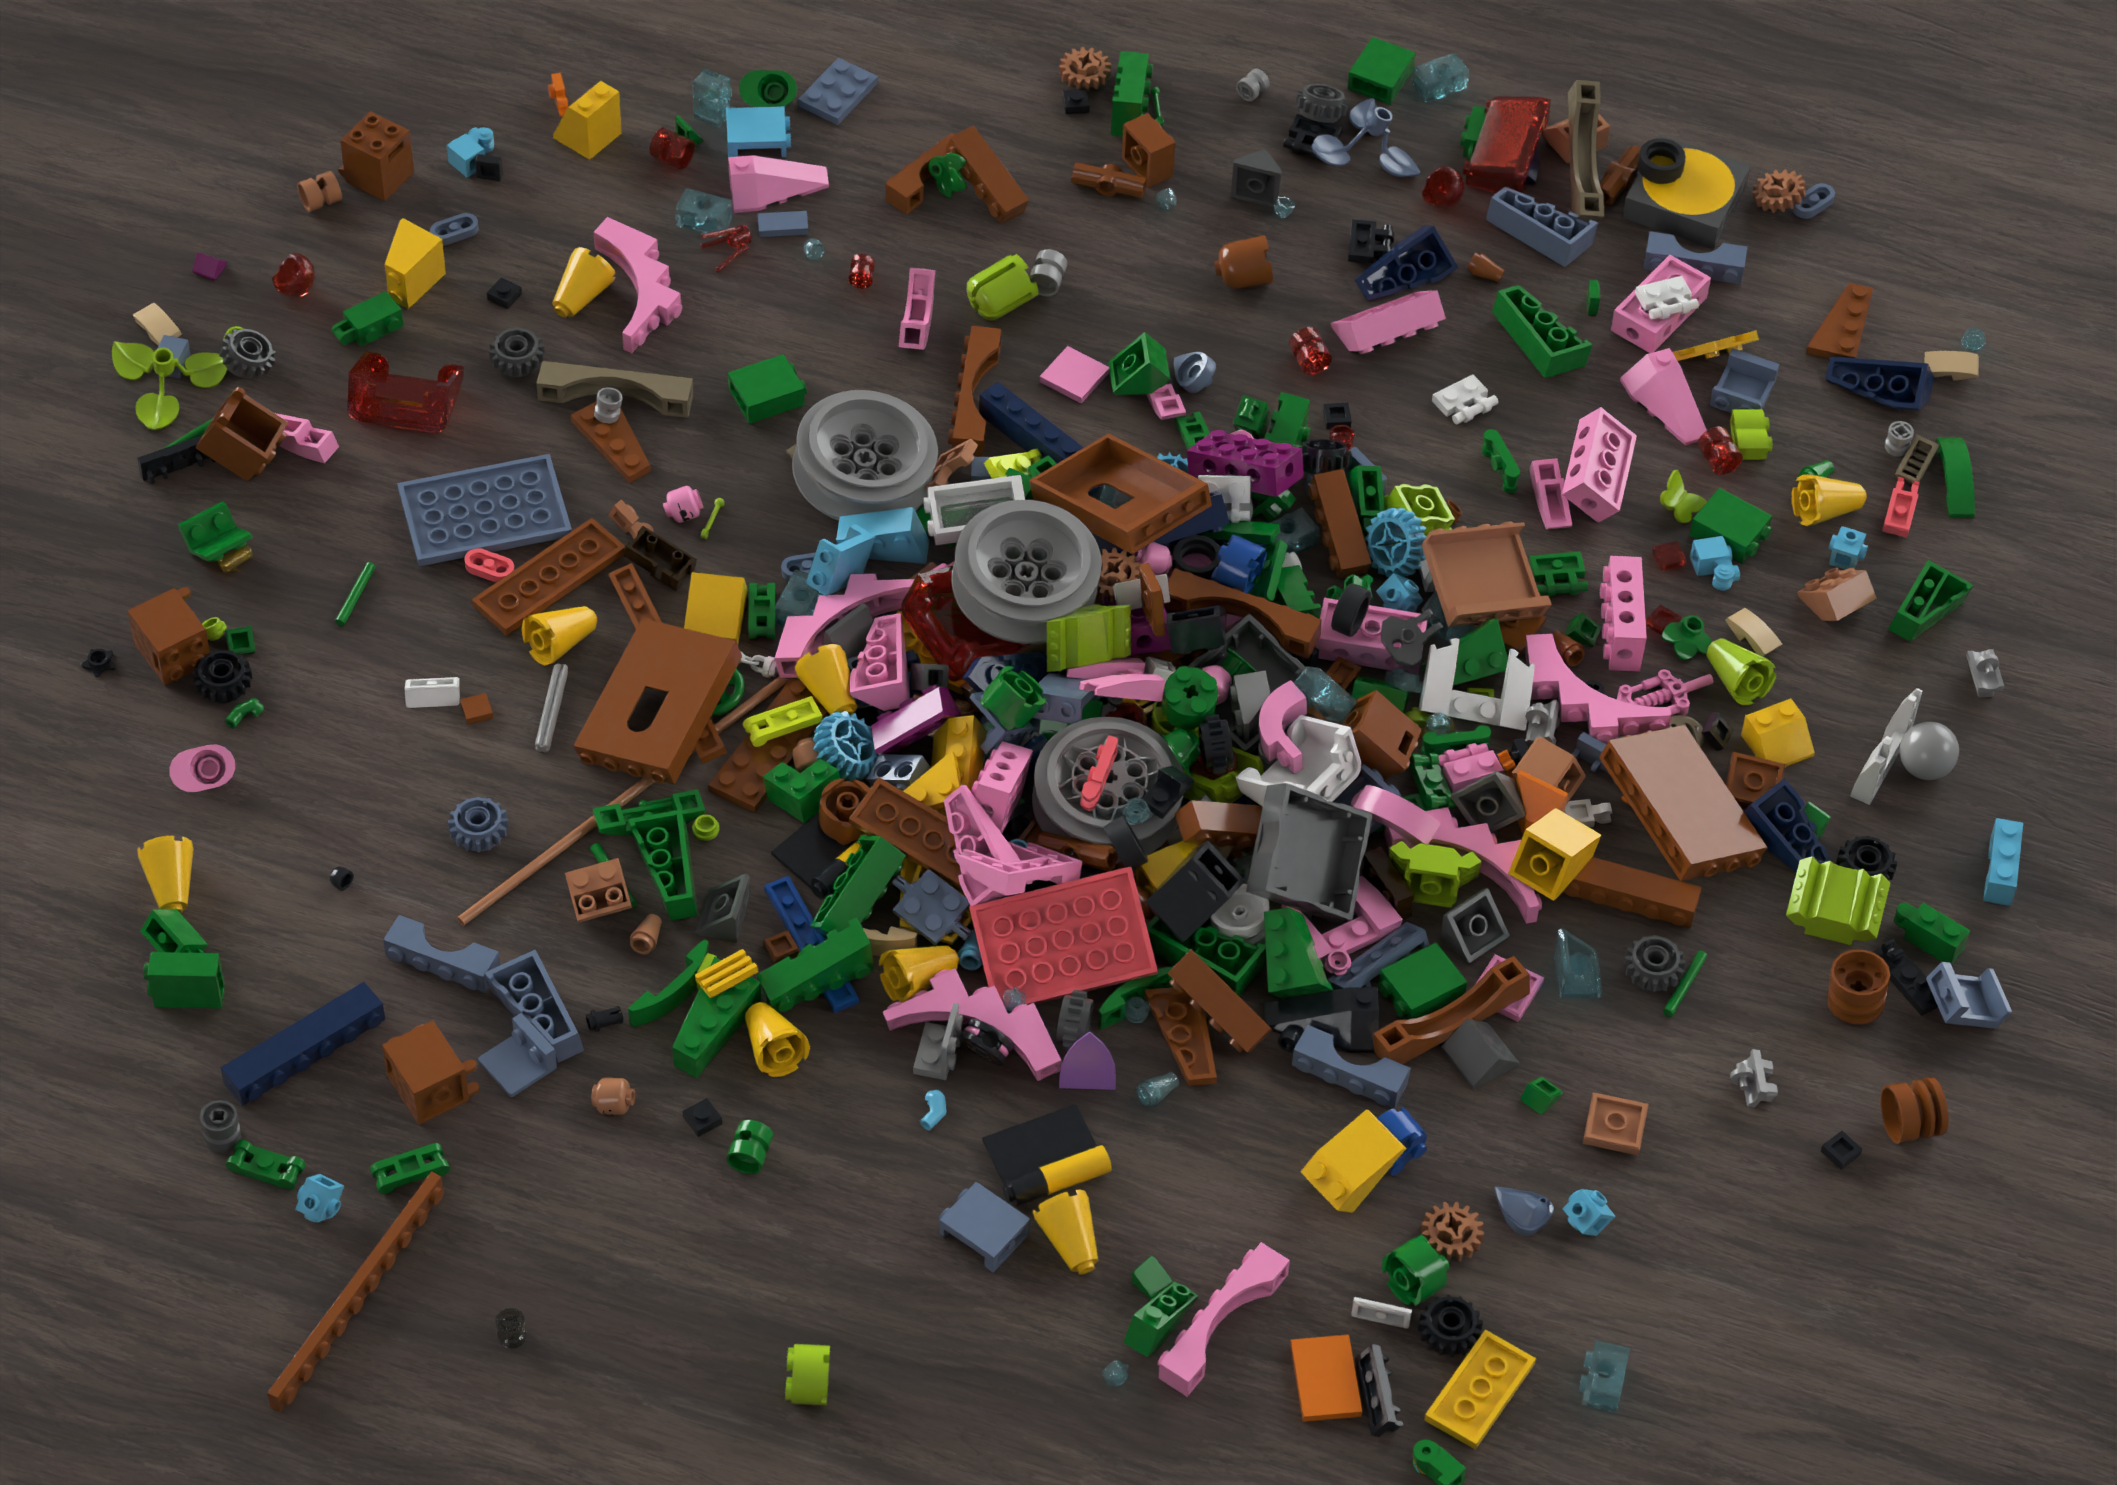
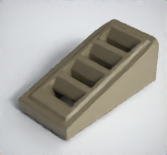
M1916 434L1894 477L1904 478V481L1911 485L1914 481L1921 482L1938 452L1939 444ZM1916 450H1919V451H1921V452L1927 454L1928 456L1926 457V456L1921 455V454H1919V453H1917V452H1915V451H1916ZM1912 456H1913V457H1915V458H1917V459H1920V460L1924 461V463H1920V462H1918V461H1916V460H1914V459H1911V458H1912ZM1910 463L1921 469L1920 471H1918L1910 466H1907V464ZM1906 470V471H1908V472H1910V473H1913V474H1915V475H1917V476H1916V478H1914V477H1912V476H1910V475H1907V474L1903 473V471Z

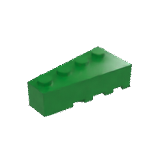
M1120 51L1118 73L1112 101L1111 136L1123 137V124L1144 115L1143 111H1148L1149 97H1145V95H1150L1151 81L1147 80V78H1152L1153 64L1148 63L1149 54Z
M1520 285L1498 291L1492 313L1544 378L1586 366L1593 344L1588 340L1582 341L1576 336L1577 331L1570 326L1566 328L1558 321L1559 317L1556 314L1541 308L1542 303Z
M682 809L628 819L633 839L670 920L674 921L698 916L688 832Z
M860 835L856 842L860 845L859 850L855 854L850 853L845 862L849 868L836 878L833 884L835 893L825 898L810 925L825 938H827L826 934L835 929L839 933L850 927L848 921L855 917L858 918L860 924L867 920L873 911L871 907L875 901L881 898L887 891V883L891 877L897 875L903 866L902 861L906 855L883 837Z
M1156 915L1147 924L1154 955L1175 966L1190 950H1193L1238 996L1242 994L1266 964V945L1258 943L1254 945L1245 942L1243 937L1237 935L1230 937L1218 933V929L1210 926L1208 928L1199 927L1182 943Z

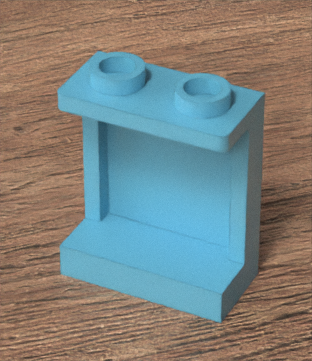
M784 107L726 108L728 157H738V149L781 148V156L786 157V148H791V134H786V131H790V116H785Z
M854 524L849 526L845 541L835 545L826 539L820 540L806 581L807 585L825 596L846 588L850 574L864 573L876 536Z

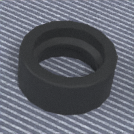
M1666 138L1649 140L1642 145L1639 152L1638 170L1644 178L1658 184L1674 182L1683 173L1686 160L1685 151L1681 145L1673 140ZM1664 156L1673 160L1675 164L1660 166L1652 163L1648 158Z
M1193 535L1185 537L1173 549L1172 570L1174 571L1176 568L1181 571H1188L1198 577L1211 580L1214 569L1220 563L1217 556L1221 548L1213 539L1205 536ZM1198 553L1208 556L1213 562L1206 567L1196 568L1186 565L1182 558L1188 554Z
M1349 584L1345 588L1334 610L1331 622L1332 630L1349 637H1353L1357 633L1370 605V590L1355 584Z
M1124 816L1104 826L1114 849L1125 867L1131 866L1132 870L1148 862L1145 851Z

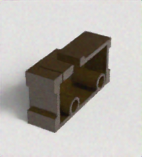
M644 526L640 528L633 542L627 543L624 551V557L651 573L650 576L675 591L680 588L682 580L686 575H691L695 570L697 562L695 557Z
M1378 847L1365 852L1363 856L1364 869H1362L1364 878L1379 890L1387 901L1395 899V902L1391 903V905L1403 920L1412 917L1413 910L1411 908L1412 901H1414V893L1382 848Z

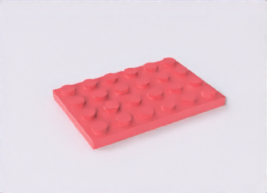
M1131 866L969 906L988 987L990 988L995 985L1006 1011H1011L1022 1004L1030 1005L1034 1003L1036 1005L1064 998L1065 995L1072 996V991L1074 990L1088 992L1158 974Z

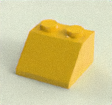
M1791 698L1745 716L1741 736L1756 757L1783 763L1787 767L1814 756L1815 752L1806 719Z

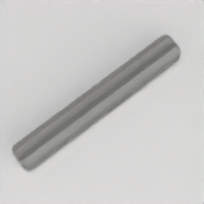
M557 663L553 667L535 742V749L538 752L546 753L550 750L568 675V667L565 664Z

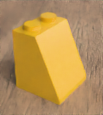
M602 81L598 82L568 107L553 134V138L585 158L592 159L622 134L619 91Z
M404 218L398 224L385 261L388 294L397 304L409 309L446 274L442 239Z
M692 572L684 628L735 640L738 645L748 599V588L745 579L742 577Z
M1555 808L1525 830L1508 874L1554 901L1593 857L1601 834Z
M1180 841L1147 855L1148 862L1136 868L1135 883L1151 896L1185 857L1199 845Z

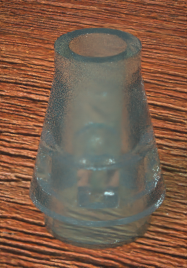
M1169 1072L1165 1075L1142 1080L1136 1088L1139 1101L1144 1106H1156L1173 1089L1179 1086L1178 1078L1173 1072Z

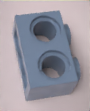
M880 754L867 777V781L873 786L879 777L904 791L931 767L922 755Z

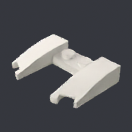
M1458 638L1450 639L1451 645L1436 649L1435 644L1430 645L1419 711L1521 731L1526 730L1527 719L1525 715L1530 707L1535 668L1533 663L1529 666L1525 665L1516 658L1519 652L1510 649L1501 699L1452 690L1459 647Z
M1916 688L1903 700L1886 727L1882 741L1873 750L1862 769L1850 797L1868 805L1871 804L1900 753V743L1903 736L1913 727L1922 690Z

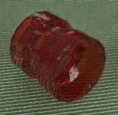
M867 254L853 256L848 276L849 283L859 289L870 287L873 283V272L875 270L874 258Z
M1337 425L1330 430L1329 440L1346 444V450L1353 448L1355 435L1349 426Z

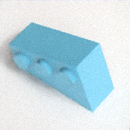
M914 507L840 516L836 538L838 544L845 541L849 526L856 524L876 536L868 559L926 564L930 540Z

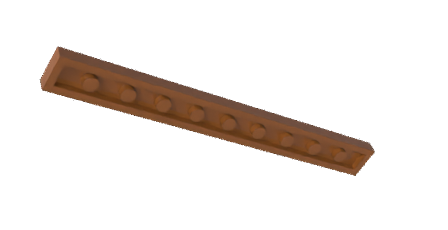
M632 563L608 574L635 629H637L642 618L662 623ZM711 718L694 747L702 764L727 753Z
M433 1172L429 1174L267 1392L270 1408L281 1413L287 1404L289 1405L294 1401L298 1388L303 1382H307L310 1379L315 1365L320 1359H324L327 1356L337 1336L340 1337L344 1333L353 1314L356 1315L361 1310L368 1293L375 1291L385 1270H390L394 1265L396 1255L402 1248L404 1249L409 1245L413 1232L418 1226L421 1227L425 1223L428 1212L433 1205L440 1203L444 1195L441 1176Z

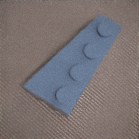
M1504 187L1491 197L1486 216L1488 222L1564 267L1593 245L1598 222L1589 220L1587 223L1578 219L1579 215L1569 212L1568 215L1555 210L1556 206L1549 203L1538 204L1534 202L1533 197Z
M536 950L484 973L490 991L514 1016L522 1013L553 1046L558 1063L584 1051L578 1031Z

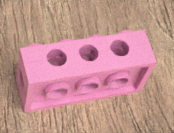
M1669 255L1639 286L1682 276L1692 292L1691 300L1697 299L1700 306L1707 299L1711 277ZM1634 290L1614 310L1611 331L1645 351L1653 353L1696 309L1683 315L1680 313L1673 314L1663 320L1660 318L1651 319L1649 310L1645 311Z
M1602 407L1579 420L1562 492L1563 496L1598 523L1620 511L1637 435Z
M1610 556L1608 566L1603 568V582L1605 583L1600 584V599H1604L1605 602L1601 605V619H1605L1606 622L1602 626V639L1607 641V644H1604L1603 659L1608 660V670L1640 671L1647 639L1642 557Z
M1324 598L1320 619H1322L1321 636L1315 645L1319 649V659L1335 661L1339 656L1356 665L1418 675L1420 664L1414 668L1396 664L1381 643L1382 621L1390 616L1408 620L1411 617L1412 619L1416 618L1420 613L1369 605L1359 630L1353 637H1349L1332 630L1331 627L1334 610L1339 600ZM1427 621L1418 625L1422 633L1426 631ZM1396 642L1393 644V646L1395 648H1400L1402 644L1400 642Z
M1004 741L1001 742L997 750H992L990 759H987L984 770L980 771L978 780L974 782L971 790L973 796L1001 833H1003L1014 813L1015 807H1017L1022 798L1033 753L1031 749Z

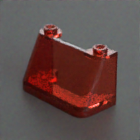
M1494 96L1492 100H1487L1484 114L1487 115L1472 158L1470 161L1466 160L1462 174L1466 175L1465 185L1494 193L1499 192L1504 187L1524 193L1525 187L1523 186L1526 178H1528L1529 168L1541 133L1547 128L1549 122L1551 99L1545 97Z
M365 351L349 371L347 409L351 418L359 422L431 433H439L446 428L463 382L464 366L455 364L444 365L438 372L437 381L389 374V361L384 355Z
M953 566L918 574L902 601L901 610L905 620L937 664L949 665V679L956 682L964 680L963 677L975 658L1009 655L1014 653L1021 643H1014L994 637L978 628L966 617L955 599L952 589Z

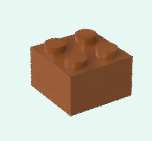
M1148 113L1124 123L1123 161L1137 176L1147 178L1148 188L1172 178L1176 148L1174 138L1168 135L1161 128L1160 123L1154 120Z

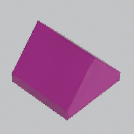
M197 252L192 271L194 274L215 281L227 265V262Z

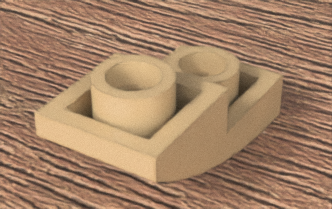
M155 303L133 314L136 323L147 331L150 339L158 346L164 335L172 337L182 335L175 323Z
M1961 351L1925 352V363L1929 364L1934 377L1951 375L1953 381L1978 378V354Z
M1746 608L1725 619L1738 640L1741 641L1746 638L1756 654L1762 657L1782 645L1774 632L1758 616Z
M891 926L888 934H883L877 930L863 928L871 943L872 955L881 956V954L889 950L917 948V933L911 932L908 929Z

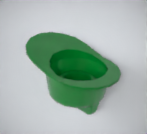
M755 70L745 74L740 80L739 93L743 101L753 107H785L796 97L797 85L792 75L785 71Z
M1228 647L1226 648L1227 655L1221 667L1230 674L1232 678L1231 686L1234 685V676L1257 672L1236 652Z
M1181 728L1175 729L1166 735L1160 734L1167 741L1171 751L1184 770L1192 778L1193 775L1190 767L1201 753L1199 737L1194 732L1185 731Z

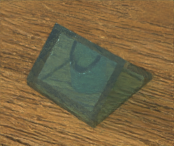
M1565 929L1558 930L1554 959L1559 998H1599L1603 996L1597 950Z

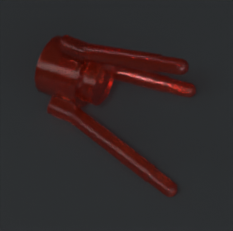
M740 224L733 228L701 235V239L722 236L701 244L700 247L702 249L725 241L728 242L730 247L738 248L715 269L716 272H720L742 252L749 250L748 244L752 242V234L746 225Z

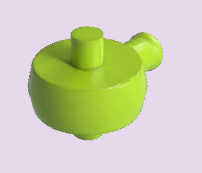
M1412 707V711L1404 713L1419 728L1425 727L1428 722H1436V714L1427 715L1426 712L1419 711L1418 707Z

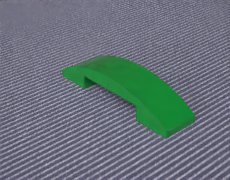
M1937 437L1936 443L1939 444L1938 455L1939 459L1943 462L1947 487L1945 499L1948 517L1974 518V483L1966 443L1962 437Z
M697 789L672 794V800L668 802L621 810L620 804L593 808V815L600 833L633 836L628 819L682 809L685 823L705 814L706 810Z
M703 939L686 955V969L656 997L649 991H646L628 1008L629 1024L631 1026L644 1025L661 1018L677 1008L692 994L697 987L695 974L705 955L709 953V942L706 939Z
M1174 966L1157 969L1158 974L1130 980L1114 991L1099 1009V1029H1105L1124 1020L1125 1009L1145 999L1144 990L1173 987L1169 983L1172 977L1168 972Z

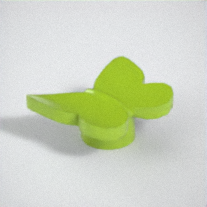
M1679 470L1672 471L1667 482V490H1664L1660 495L1661 504L1667 510L1674 511L1675 519L1680 523L1690 522L1692 518L1691 513L1698 512L1707 503L1703 497L1687 493V490H1684Z

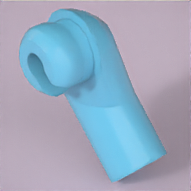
M931 1090L925 1096L930 1111L920 1120V1124L928 1131L947 1113L945 1096L939 1090Z

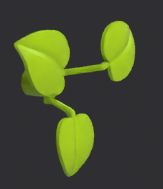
M116 341L113 342L112 346L113 365L117 373L124 379L139 380L144 375V372L151 373L153 367L154 371L159 375V395L147 393L138 399L135 406L138 419L151 430H158L169 426L179 414L177 398L174 396H164V377L169 376L174 371L175 366L185 376L190 375L192 384L200 388L217 386L224 379L228 370L223 364V357H220L218 353L205 352L189 356L185 360V370L179 363V360L173 358V353L168 348H158L153 351L150 347L143 344Z

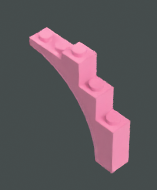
M607 217L594 231L595 250L611 258L626 272L637 291V307L632 320L622 332L623 350L633 353L638 346L643 345L646 337L652 330L658 327L659 323L668 326L674 318L679 317L682 311L681 294L668 288L671 282L669 266L657 261L659 257L657 239Z
M850 574L845 594L819 595L813 616H787L775 655L780 678H798L795 671L797 662L808 652H810L811 656L818 653V647L823 646L825 631L862 603L868 607L872 617L909 607L928 606L929 595L925 579L877 580L876 574Z
M1553 634L1526 635L1527 666L1531 663L1535 665L1531 700L1558 698L1561 722L1587 721L1589 735L1605 744L1609 740L1617 739L1619 735H1637L1649 730H1662L1670 726V707H1647L1629 704L1608 697L1589 687L1566 666L1556 649Z
M1448 807L1425 811L1441 823L1429 845L1454 848L1461 857L1472 851L1482 861L1480 872L1491 878L1507 892L1518 906L1526 924L1537 922L1538 912L1542 909L1540 895L1535 894L1534 889L1508 874L1521 840L1497 844L1496 836L1490 832L1487 823L1458 828L1457 820L1455 817H1451ZM1384 825L1383 835L1388 850L1400 841H1403L1410 849L1416 846L1393 829Z
M956 968L950 971L942 970L935 974L934 978L930 979L932 990L920 991L912 999L903 1003L895 1002L888 1006L887 1010L883 1011L885 1022L889 1031L914 1023L928 1021L948 1022L953 1003L959 1004V1014L963 1015L962 1024L966 1025L971 1018H975L994 1027L1008 1037L1014 1044V1051L1027 1063L1037 1081L1061 1070V1058L1034 1003L1019 1005L1008 1014L995 985L990 988H979L973 995L968 996Z

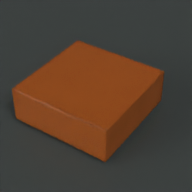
M486 693L460 699L467 725L493 719V712Z
M788 930L763 940V947L774 964L786 957L796 958L800 952Z

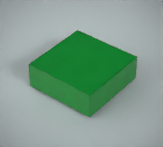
M1589 280L1586 296L1588 315L1598 314L1600 303L1598 280Z

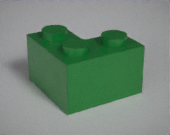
M821 758L801 773L781 762L763 776L768 800L803 823L819 812L820 799L824 788L832 781L840 779L839 770Z

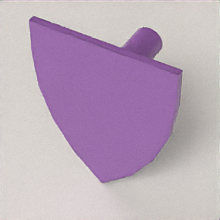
M1091 1032L1078 1039L1067 1051L1061 1064L1059 1088L1116 1090V1070L1111 1053L1103 1042Z

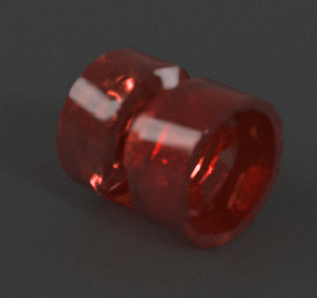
M665 127L660 128L655 133L649 147L651 156L661 161H667L669 165L681 170L687 167L695 152L694 141L681 135L678 136L676 132Z
M1313 327L1302 328L1291 336L1289 346L1305 374L1315 375L1329 367L1332 362V356L1324 345L1317 329Z
M1718 426L1711 428L1703 433L1698 440L1697 445L1704 457L1707 458L1708 464L1715 474H1728L1741 464L1743 456L1737 445L1733 443V439L1726 428Z

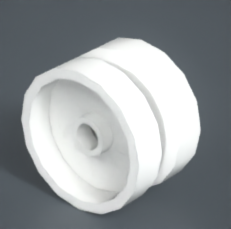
M1242 884L1231 898L1210 917L1211 927L1218 929V933L1234 937V935L1243 937L1245 942L1254 945L1258 943L1266 945L1264 912L1270 911L1269 900L1246 892L1247 884Z

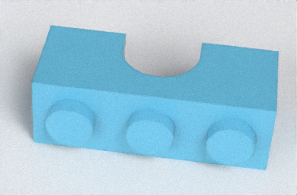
M1999 818L1995 820L1989 844L1988 859H1990V865L1985 881L1984 902L2011 906L2017 888L2023 831L2022 822Z

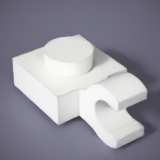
M1590 799L1569 801L1564 813L1587 827H1594L1595 821L1602 824L1610 823L1612 809L1610 803L1591 805Z

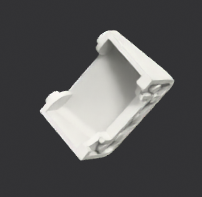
M1300 715L1289 726L1287 737L1302 752L1303 769L1293 774L1288 767H1283L1279 760H1277L1261 776L1258 770L1246 768L1236 777V781L1241 793L1262 807L1267 785L1283 783L1313 792L1323 799L1333 802L1357 778L1361 770V759L1352 729L1348 726Z

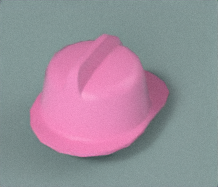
M217 744L188 749L178 753L172 760L169 767L170 778L175 786L186 792H199L220 787L233 777L235 759L228 749Z

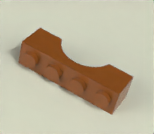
M951 133L944 139L939 140L934 147L923 152L918 159L906 165L897 175L890 177L885 183V200L906 215L922 204L923 182L932 177L929 171V162L935 156H945L947 154V144L950 137L955 134Z

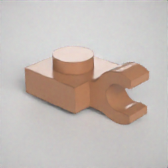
M622 499L613 506L608 515L625 534L629 532L633 539L637 537V533L642 526L654 532L652 526L648 523L638 522L639 517L636 515L635 510L630 505H626Z

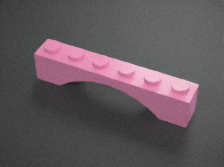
M1262 1242L1255 1250L1250 1249L1243 1258L1241 1267L1238 1270H1232L1225 1282L1226 1285L1221 1290L1217 1289L1212 1294L1204 1311L1200 1309L1196 1313L1190 1328L1187 1331L1184 1329L1176 1338L1175 1346L1170 1351L1166 1350L1161 1355L1158 1361V1378L1188 1397L1204 1378L1206 1365L1205 1349L1217 1325L1230 1312L1241 1305L1257 1298L1271 1296L1288 1276L1290 1260Z

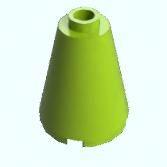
M1726 639L1715 640L1709 645L1706 654L1707 659L1731 697L1737 703L1751 705L1753 704L1751 700L1757 697L1762 699L1766 696L1776 680V673L1773 672L1775 665L1770 660Z

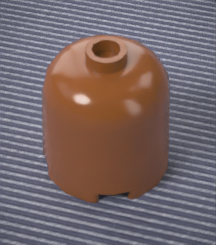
M1257 236L1224 244L1219 250L1218 261H1214L1216 276L1221 275L1226 286L1236 289L1273 283L1271 261L1266 262L1265 259L1267 258L1266 251L1269 250L1266 236Z

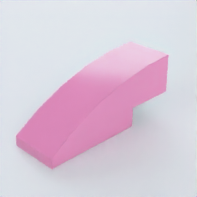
M276 414L288 422L284 429L287 435L280 444V447L321 463H326L339 448L332 431L313 428L307 419Z
M1558 459L1532 461L1529 467L1532 486L1546 530L1572 527L1568 499L1562 495L1565 482L1564 478H1561Z

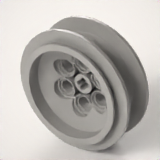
M844 391L820 400L802 418L797 431L792 471L796 485L805 499L817 510L838 521L840 516L914 507L916 511L924 503L923 498L928 496V489L924 487L927 483L933 481V472L938 457V445L930 424L908 403L894 396L876 391Z
M1035 500L1006 501L982 510L962 530L955 550L952 589L962 612L973 624L986 633L1014 643L1047 642V621L1065 617L1080 607L1094 605L1101 574V554L1098 544L1089 529L1066 510Z
M1095 717L1075 722L1057 732L1045 744L1037 759L1032 793V808L1036 822L1042 832L1045 831L1072 838L1076 837L1090 843L1113 846L1104 826L1124 816L1147 856L1158 851L1166 844V838L1177 823L1174 813L1181 809L1183 796L1163 819L1140 805L1141 798L1157 781L1160 768L1173 766L1183 772L1182 765L1162 736L1138 722L1117 717ZM1108 735L1116 737L1118 739L1117 755L1098 804L1093 810H1083L1080 805L1082 799L1080 791L1083 790V785L1087 782L1090 771L1084 768L1091 769L1092 766L1096 767L1098 763L1096 754L1099 745H1105ZM1118 856V860L1116 861V863H1118V862L1121 861V859H1120L1119 856Z

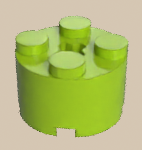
M794 1344V1348L788 1347L787 1370L793 1371L792 1377H787L785 1400H791V1404L827 1406L830 1346Z

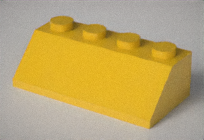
M974 715L949 718L934 733L931 762L932 768L947 754L954 752L957 756L961 784L966 785L970 791L974 782L978 780L980 771L983 770L984 751L980 746L985 741L986 729ZM945 807L936 810L947 817Z

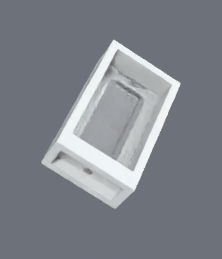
M1021 475L928 487V497H924L923 502L925 513H930L931 520L927 521L929 536H934L935 545L957 543L966 524L982 510L1006 501L1025 500Z

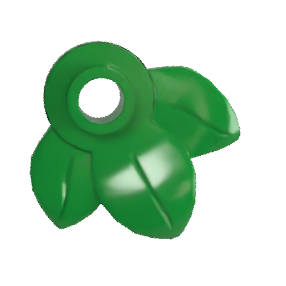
M955 153L935 156L929 162V171L936 179L938 189L948 198L952 197L953 191L958 192L968 188L959 173L966 160Z
M1688 615L1682 618L1679 623H1669L1662 632V640L1674 643L1675 654L1684 661L1692 659L1697 651L1706 655L1708 647L1712 643L1711 638L1704 633L1703 621L1695 615Z

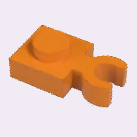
M561 73L551 74L552 84L548 85L550 99H555L559 116H564L568 109V100L565 95Z
M1506 749L1497 754L1499 762L1504 770L1503 774L1515 779L1512 772L1516 765Z

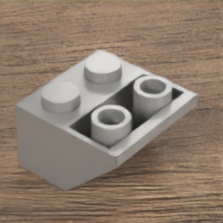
M1266 670L1234 676V686L1229 687L1232 713H1235L1237 737H1242L1245 744L1256 736L1261 708L1270 695Z

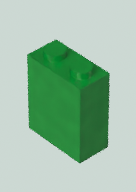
M1372 37L1349 71L1347 89L1391 105L1414 70L1416 52Z
M784 354L728 372V389L748 424L805 405L804 394H807L806 385L802 379H798L794 364L792 362L789 363Z
M1718 488L1693 518L1689 536L1697 540L1723 536L1726 545L1731 547L1732 559L1743 564L1749 556L1753 557L1756 554L1762 540L1766 541L1772 532V527H1770L1772 515Z
M1437 943L1381 969L1378 983L1381 994L1385 998L1388 997L1394 1005L1397 1015L1405 1020L1419 1018L1447 1006L1466 993L1467 987L1466 979Z
M151 952L149 963L144 964V980H148L147 994L152 996L154 1007L222 1009L225 983L219 953Z

